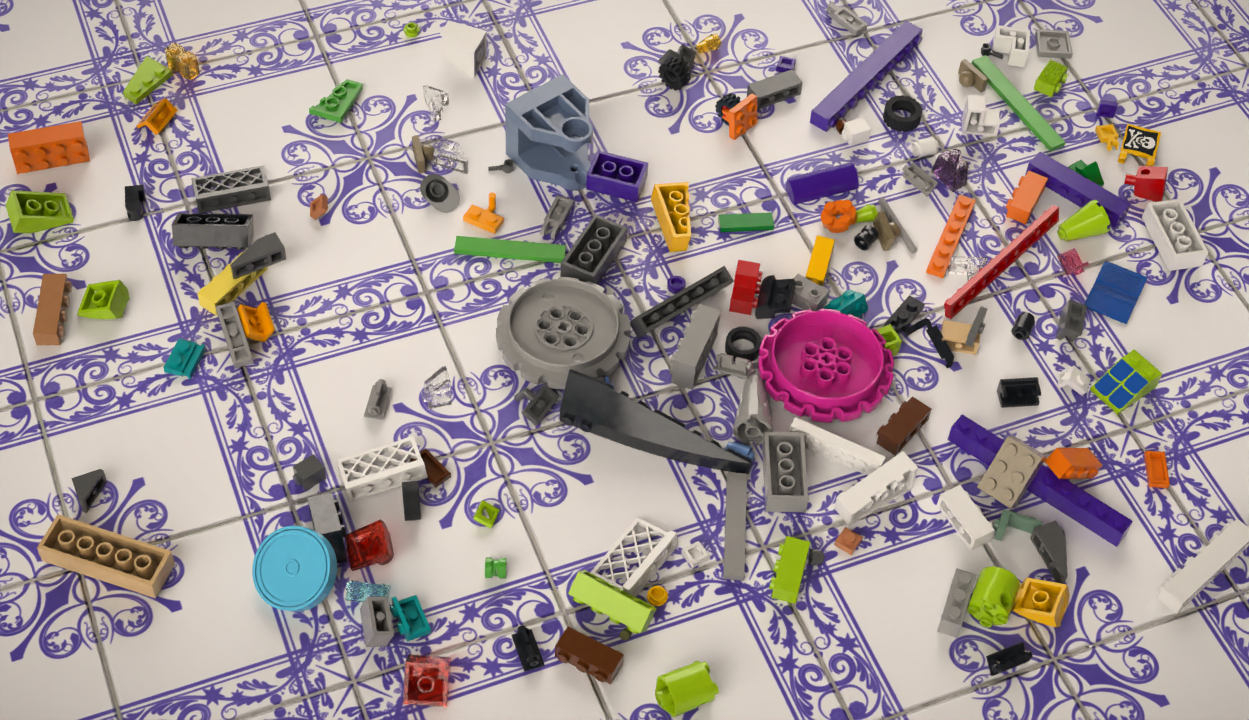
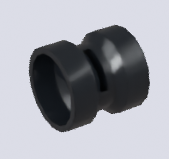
M866 225L861 230V233L854 237V243L859 249L868 250L872 243L878 239L879 234L874 227Z

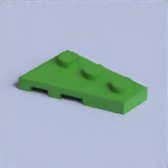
M346 79L333 89V93L327 98L323 97L318 105L310 107L309 114L342 123L362 91L363 84Z

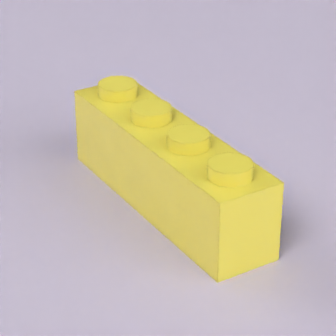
M228 264L221 273L214 276L212 281L205 287H202L197 293L200 306L217 316L215 306L233 302L268 270L267 267L233 279L231 264Z

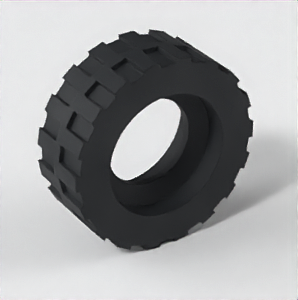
M909 96L891 97L885 104L883 112L884 122L888 127L899 132L912 131L920 124L922 106H920L916 99ZM905 110L909 112L911 116L900 117L897 116L894 113V111Z

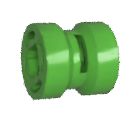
M486 557L485 578L498 576L499 579H506L507 558L494 560L492 557Z

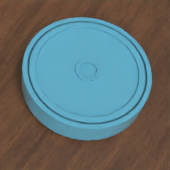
M301 526L280 528L264 539L255 554L252 567L254 585L261 598L274 608L290 612H302L314 608L328 596L335 583L337 559L330 542L315 530Z

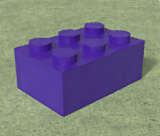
M597 150L587 173L586 190L638 202L647 180L648 163Z

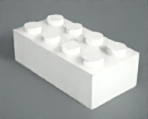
M1181 198L1147 203L1142 219L1168 271L1203 266L1208 250Z

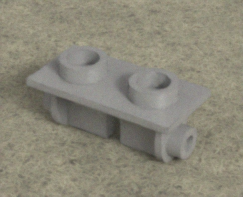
M914 162L909 166L905 165L902 169L904 171L902 176L927 197L938 184L936 180Z
M724 353L717 354L716 362L718 364L713 368L714 371H718L721 374L734 375L740 379L749 378L756 371V369H753V363L750 360L737 357L734 363V356Z
M379 379L372 386L364 417L383 420L392 391L391 387H387L385 380Z

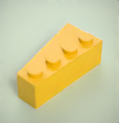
M689 182L654 184L651 202L669 252L687 251L691 238Z

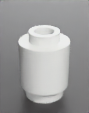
M933 137L916 140L911 145V150L915 157L934 155L939 149L938 141Z

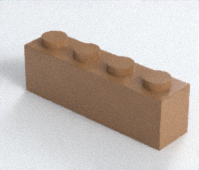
M43 274L33 329L36 345H60L61 337L65 335L63 324L67 322L66 307H69L70 304L68 294L72 292V283L68 281L67 274Z

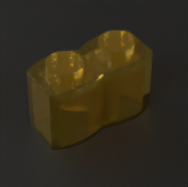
M172 43L164 49L167 65L170 69L179 72L182 77L189 80L200 74L195 54L185 51L177 43Z

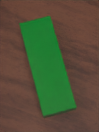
M772 212L718 215L720 232L774 230Z

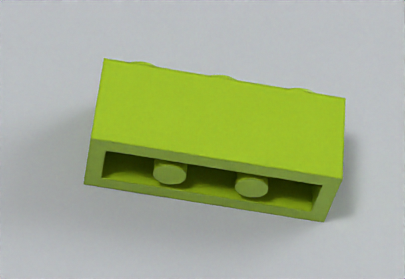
M786 536L785 543H780L778 555H781V559L775 562L773 572H776L777 575L776 578H771L769 589L773 590L771 598L796 604L810 546L809 541Z

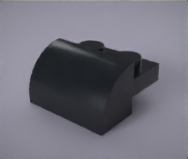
M770 275L762 280L755 309L756 319L775 318V313H790L796 285L794 278L776 280L774 275Z

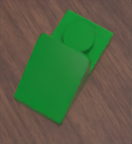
M1079 160L1068 166L1071 170L1101 187L1104 185L1096 161L1087 165L1082 160Z

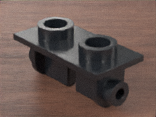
M525 625L519 626L517 633L511 636L524 672L545 666L532 629L529 630Z
M1023 642L986 656L991 676L1029 662L1030 658L1033 657L1030 650H1025Z

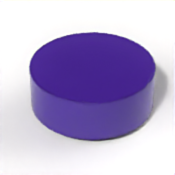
M672 276L667 281V289L673 294L682 291L686 287V281L681 276Z

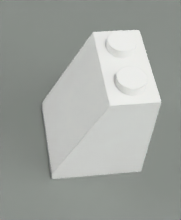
M448 20L440 32V36H442L441 49H443V57L470 77L475 78L487 57V32Z

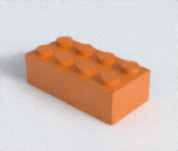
M81 121L8 134L10 152L17 174L90 161L88 145Z

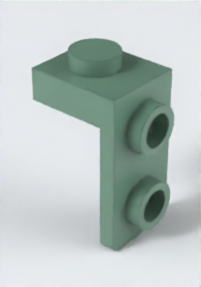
M1003 509L1000 519L996 518L993 526L996 531L994 539L1002 541L1007 526L1032 534L1034 527L1041 526L1042 521Z

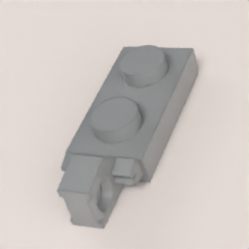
M833 2L827 4L826 12L831 18L854 36L867 29V23L845 6L839 7Z

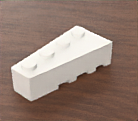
M902 451L850 489L840 493L836 498L834 509L848 525H851L911 491L918 467Z

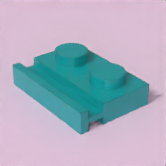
M179 338L163 367L164 372L181 377L183 375L188 376L191 379L206 350L205 345H198L196 342Z

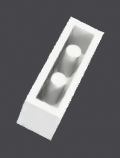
M959 485L940 494L937 506L970 550H974L992 540L995 532L992 523L987 521L981 509L974 504L967 491H964Z

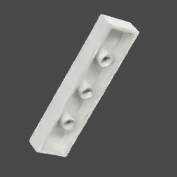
M797 417L794 418L790 425L789 432L804 433L805 448L830 458L837 463L846 465L848 468L870 475L884 465L885 456Z

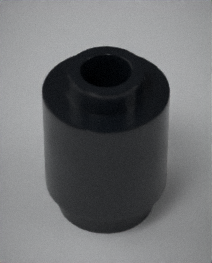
M1023 312L1017 317L1011 330L1015 338L1019 340L1029 338L1035 325L1034 316L1028 312Z

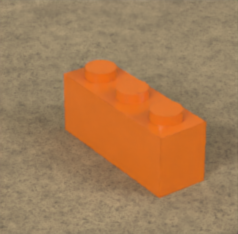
M1029 170L1025 177L1021 176L1018 183L1019 188L1015 187L1012 194L1013 199H1009L1005 208L1008 209L1006 217L1026 224L1044 192L1048 178Z
M1056 448L1044 461L1058 479H1092L1103 466L1089 448Z

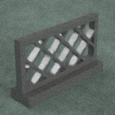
M263 166L191 178L199 213L271 200ZM255 173H260L257 177L252 175ZM247 179L252 180L249 184L245 183ZM217 180H224L222 183L216 182ZM229 182L234 184L231 187L227 186ZM200 183H206L203 187L196 185ZM210 186L216 187L214 190L208 189Z

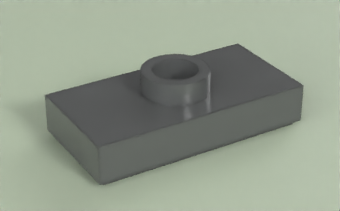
M980 307L968 333L966 345L973 347L978 333H983L986 325L983 322L988 310L987 308Z

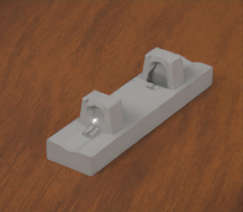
M230 302L215 306L234 368L253 364V358L235 303Z

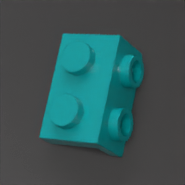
M847 290L838 298L830 301L823 309L838 310L840 313L859 317L868 311V305L864 294Z
M417 595L400 601L397 600L396 596L392 597L390 611L393 618L397 617L400 635H405L407 642L431 633V628Z

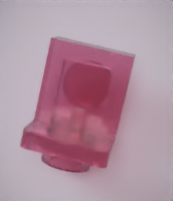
M1075 248L1057 256L1067 276L1072 273L1076 276L1084 272V267L1089 265L1088 262L1082 263Z

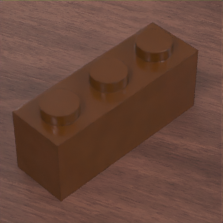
M913 396L908 402L904 401L899 411L893 413L885 426L882 425L877 431L878 439L876 444L896 456L929 420L931 408Z
M567 626L555 645V657L559 661L569 663L579 671L593 675L600 682L612 684L623 666L624 654Z

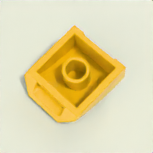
M1027 577L1020 585L1012 611L1038 623L1059 627L1069 606L1070 594L1068 586L1066 584Z

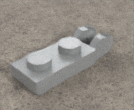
M559 195L556 196L544 219L540 235L545 236L549 226L554 227L551 231V238L556 239L559 229L562 228L574 205V200Z

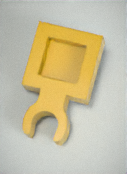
M1113 124L1096 126L1095 132L1101 143L1106 142L1107 150L1111 151L1112 146L1118 150L1120 144L1117 140L1119 136Z

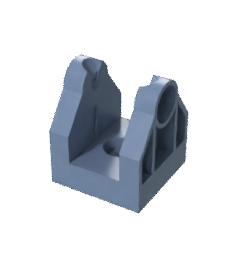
M562 74L506 103V155L530 179L560 185L571 191H579L586 188L587 173L591 166L588 161V143L592 144L593 126L589 121V98ZM571 169H578V171L573 172Z

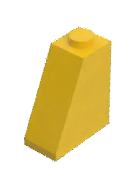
M817 235L806 278L823 286L833 254L835 240Z

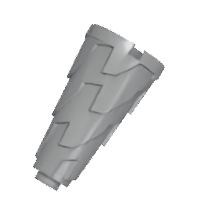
M753 375L747 378L744 383L739 408H737L733 434L739 442L750 445V442H755V446L762 444L764 432H773L772 416L769 411V400H767L766 390L764 389V380L757 375Z

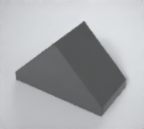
M102 469L71 478L82 511L85 513L88 512L107 482L104 470Z

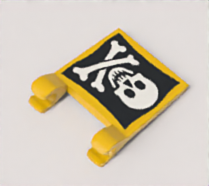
M1127 124L1117 162L1124 164L1127 154L1147 158L1146 166H1154L1161 132Z

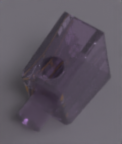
M952 148L941 153L931 170L952 192L962 188L967 183L968 163L960 156L961 151L958 148Z

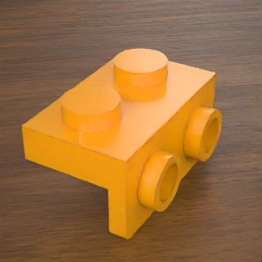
M261 302L257 308L242 304L237 308L246 338L265 342L275 331L265 302Z

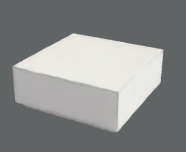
M699 541L681 551V554L692 569L710 559V555Z

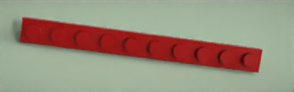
M1052 205L1048 210H1045L1037 220H1034L1016 239H1013L995 258H992L985 267L981 268L974 277L970 278L964 286L948 298L944 303L945 317L952 319L1059 221V207Z

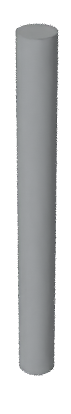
M880 198L878 202L891 222L897 223L901 231L900 237L912 254L917 251L916 246L885 198Z

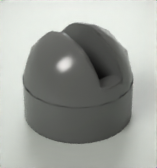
M810 549L808 556L809 565H821L825 558L824 553L818 549Z

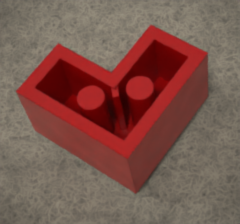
M738 260L730 300V312L751 315L752 308H756L758 297H755V294H759L763 274L762 271H759L760 263Z

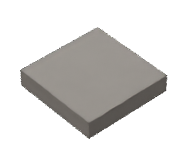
M1036 29L1035 39L1038 57L1071 59L1073 53L1069 31Z

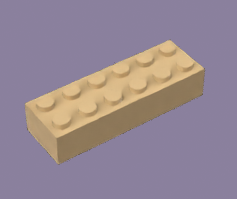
M57 514L37 547L41 560L153 598L158 596L175 565L172 551Z

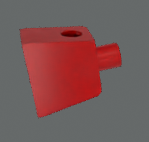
M1140 166L1136 175L1126 174L1124 184L1133 185L1134 195L1154 202L1162 201L1165 193L1168 167Z

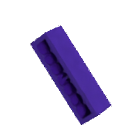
M849 162L787 178L785 190L793 205L858 189L859 180L854 164Z

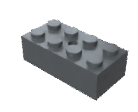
M595 214L561 262L560 277L578 278L579 281L585 283L590 281L598 285L627 242L628 227Z

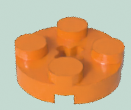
M850 200L827 202L821 213V221L823 226L830 232L841 233L847 231L852 223L853 225L856 223L857 212Z

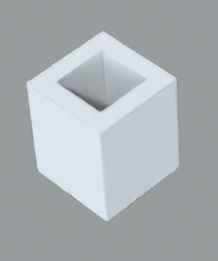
M859 118L844 124L842 136L851 147L869 141L871 128L864 118Z

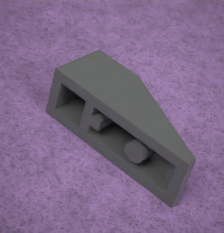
M276 232L258 238L230 265L233 279L286 260L285 247Z
M1056 521L1034 527L1030 537L1032 543L1056 583L1064 584L1068 576L1064 530L1059 527Z

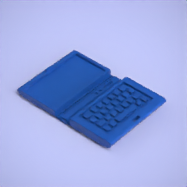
M1105 260L1084 305L1089 310L1127 324L1148 277Z

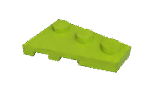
M146 56L124 89V97L138 104L173 76L172 70Z

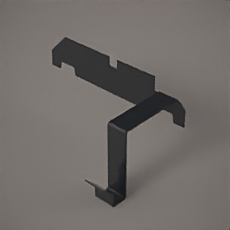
M922 319L903 330L905 335L908 336L926 325L928 328L926 332L941 359H945L947 362L946 368L948 369L952 366L954 355L946 341L942 342L943 336L937 325L932 327L929 319Z

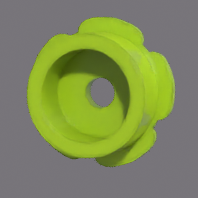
M410 22L404 26L403 31L407 37L414 38L418 36L420 27H418V24Z

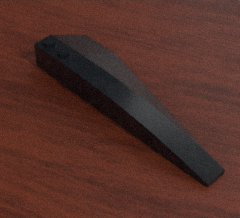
M572 369L569 370L560 407V421L564 424L572 425L584 432H590L625 446L664 458L706 468L749 475L752 460L729 448L727 450L722 449L721 445L712 439L709 442L700 437L702 433L696 430L691 432L685 429V424L657 409L654 411L650 410L647 404L641 400L635 402L628 398V393L624 391L619 393L613 390V385Z

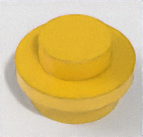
M653 586L649 589L647 600L650 604L662 606L667 602L668 593L662 586Z

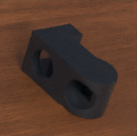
M143 185L125 186V207L127 216L132 221H138L144 215L141 201H146V194Z

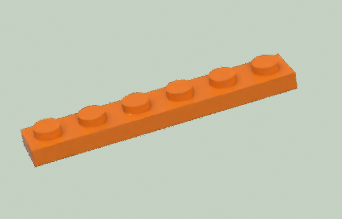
M959 194L926 273L944 278L974 208L975 199Z

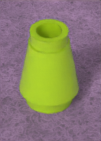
M867 204L856 210V223L874 221L878 214L875 205Z

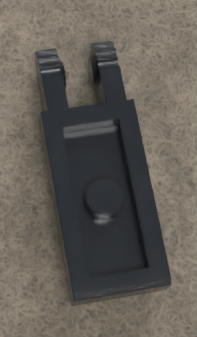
M909 295L890 316L884 326L890 324L891 326H896L894 330L900 335L922 312L925 304Z

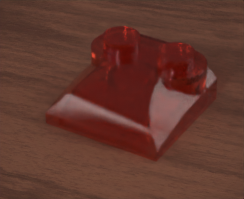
M381 519L350 532L345 537L352 571L376 563L386 565L394 556L390 533L385 522Z

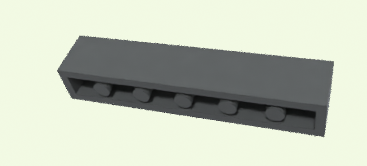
M723 266L630 321V325L639 339L732 284L734 280L726 267Z

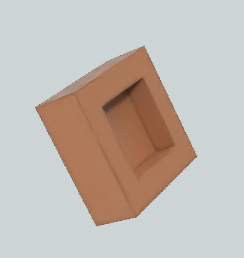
M323 194L310 203V217L315 220L324 215L328 210V197Z
M845 527L835 540L834 545L852 555L862 542L863 537Z

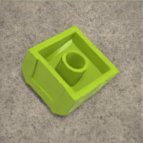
M121 280L88 284L77 315L92 319L123 318L127 302L130 300L127 287Z

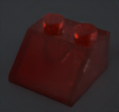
M408 654L405 661L403 704L447 707L451 657Z

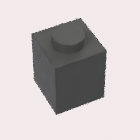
M314 454L293 466V479L305 491L326 479L325 467Z

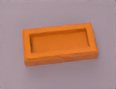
M1145 451L1144 461L1148 487L1168 488L1170 482L1165 452Z

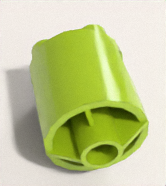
M992 566L982 569L967 606V612L978 619L984 627L989 628L992 625L1007 624L1020 588L1019 579L1004 568Z
M694 661L690 665L658 676L655 689V698L658 705L672 717H676L696 709L702 704L713 702L715 695L719 693L717 684L711 680L709 675L710 668L707 662Z

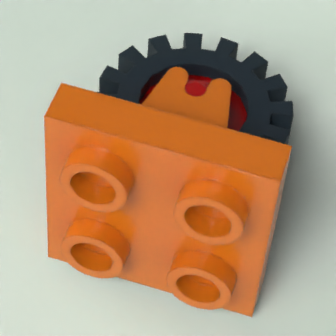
M729 93L716 102L715 107L717 108L716 112H719L718 117H721V121H725V124L729 125V137L733 140L756 125L758 121L757 96L753 93L740 101L739 96L736 97V94Z

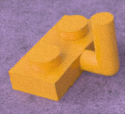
M493 192L489 193V207L486 210L472 204L464 214L463 221L496 234L504 223V217L493 213L496 209V194Z

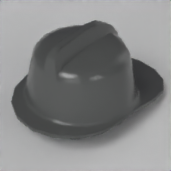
M432 174L425 177L421 182V195L435 209L448 213L458 207L460 201L459 192L444 177Z

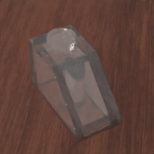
M441 138L434 151V165L467 174L468 159L459 143Z
M446 366L441 367L424 382V390L421 391L423 402H427L428 409L452 405L451 381Z

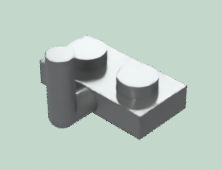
M682 44L678 52L672 49L667 50L659 59V63L662 65L670 57H676L678 60L681 59V63H685V67L689 68L688 72H691L696 52Z
M546 384L536 394L532 393L528 388H524L514 396L518 402L525 397L530 400L521 413L535 426L540 423L559 398Z

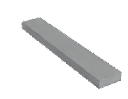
M727 472L723 579L744 581L747 474Z

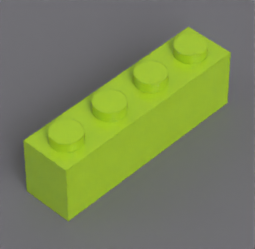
M586 570L578 571L568 592L575 602L583 605L585 603L591 606L592 611L608 615L609 620L628 626L627 629L635 634L647 631L657 609Z

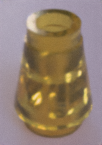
M710 34L696 44L695 47L697 52L701 54L719 49L722 44L717 34Z

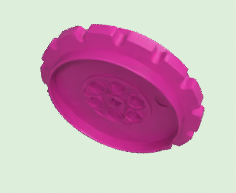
M808 309L793 313L790 320L782 318L771 327L770 335H765L761 342L758 372L759 376L766 380L765 389L775 401H783L784 408L800 417L803 415L811 417L812 421L832 423V420L840 419L841 422L860 418L862 411L870 413L882 403L883 395L888 394L894 376L892 373L894 368L891 350L884 348L886 341L876 329H869L866 326L867 323L851 314L840 313L838 310L820 309V311H812Z

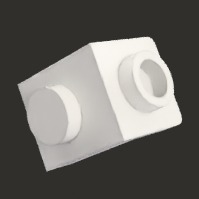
M1072 366L1061 371L1057 386L1061 388L1069 385L1077 393L1083 395L1087 393L1090 378L1076 366Z

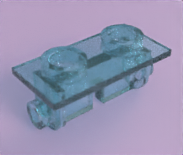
M351 580L346 583L347 594L345 600L364 602L367 597L389 598L391 586L384 583L380 585Z

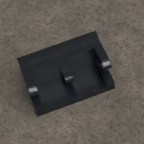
M1038 377L1000 379L997 394L1001 408L1038 406L1040 403L1038 396H1041Z

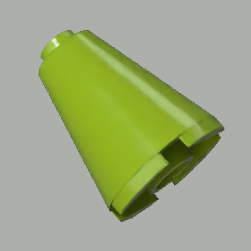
M1097 200L1087 203L1058 226L1057 234L1059 238L1067 242L1108 233L1110 229H1107V225H1110V221L1103 206L1099 207L1096 204L1098 203Z

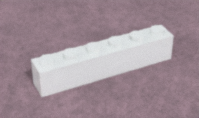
M1236 519L1232 524L1228 522L1222 528L1220 535L1216 533L1210 539L1208 546L1203 545L1196 553L1197 556L1195 558L1191 556L1184 564L1185 567L1183 569L1178 568L1173 573L1172 579L1170 581L1166 579L1159 587L1161 592L1157 598L1176 614L1249 547V527L1239 519Z

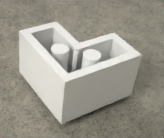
M997 25L992 50L1008 53V65L1024 68L1029 53L1030 30Z
M968 95L962 115V134L996 137L1000 126L999 110L986 109L985 96Z

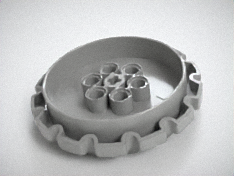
M559 277L553 280L546 278L532 282L528 289H519L509 297V305L502 306L497 317L496 343L498 350H503L502 359L512 371L520 370L523 379L536 385L544 383L549 388L565 389L570 369L594 378L612 374L619 367V359H625L628 353L631 326L628 315L623 314V305L614 295H606L603 287L590 281L586 283L579 281L578 278Z

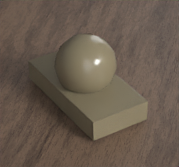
M966 59L962 60L958 71L960 75L959 83L964 87L973 86L980 93L985 91L988 78Z
M419 135L412 136V149L420 174L425 173V161L433 160L436 151L431 145L425 144L421 146Z
M878 212L873 226L879 234L878 239L883 251H889L894 240L900 235V227L897 223H889L885 212Z

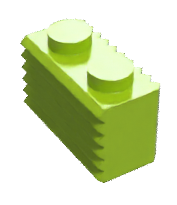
M1052 59L1049 60L1036 79L1033 90L1053 97L1054 93H1059L1062 87L1061 83L1066 82L1069 75L1067 74L1068 67L1052 61Z

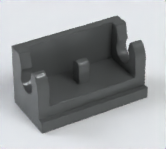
M1071 299L1066 303L1060 313L1056 339L1062 340L1065 335L1071 336L1069 342H1073L1078 336L1082 335L1086 305Z

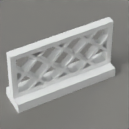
M414 436L337 460L350 502L402 486V482L428 478ZM412 444L409 451L402 450L404 446ZM384 452H393L390 457L382 456ZM398 454L405 456L402 461L395 460V457ZM368 457L374 458L370 464L363 462L364 459ZM410 458L416 459V461L407 463ZM378 460L386 462L383 467L375 466ZM354 464L351 470L343 468V465ZM390 464L397 465V467L387 469ZM359 466L366 468L363 474L356 472ZM371 470L378 472L368 476ZM352 476L359 478L348 482Z
M637 517L590 573L636 597L678 547L677 533L672 530L666 532ZM638 526L645 528L647 531L638 534L634 533ZM657 535L663 537L660 541L651 543L650 537ZM648 537L649 543L637 545L636 539ZM634 540L635 546L623 548L624 542ZM640 550H651L649 555L639 556ZM636 551V558L625 559L624 553ZM622 554L623 560L611 562L612 556ZM639 563V567L636 570H627V565ZM613 567H625V572L613 574ZM610 568V575L602 576L598 574L601 570ZM627 577V581L623 586L615 583L614 579Z

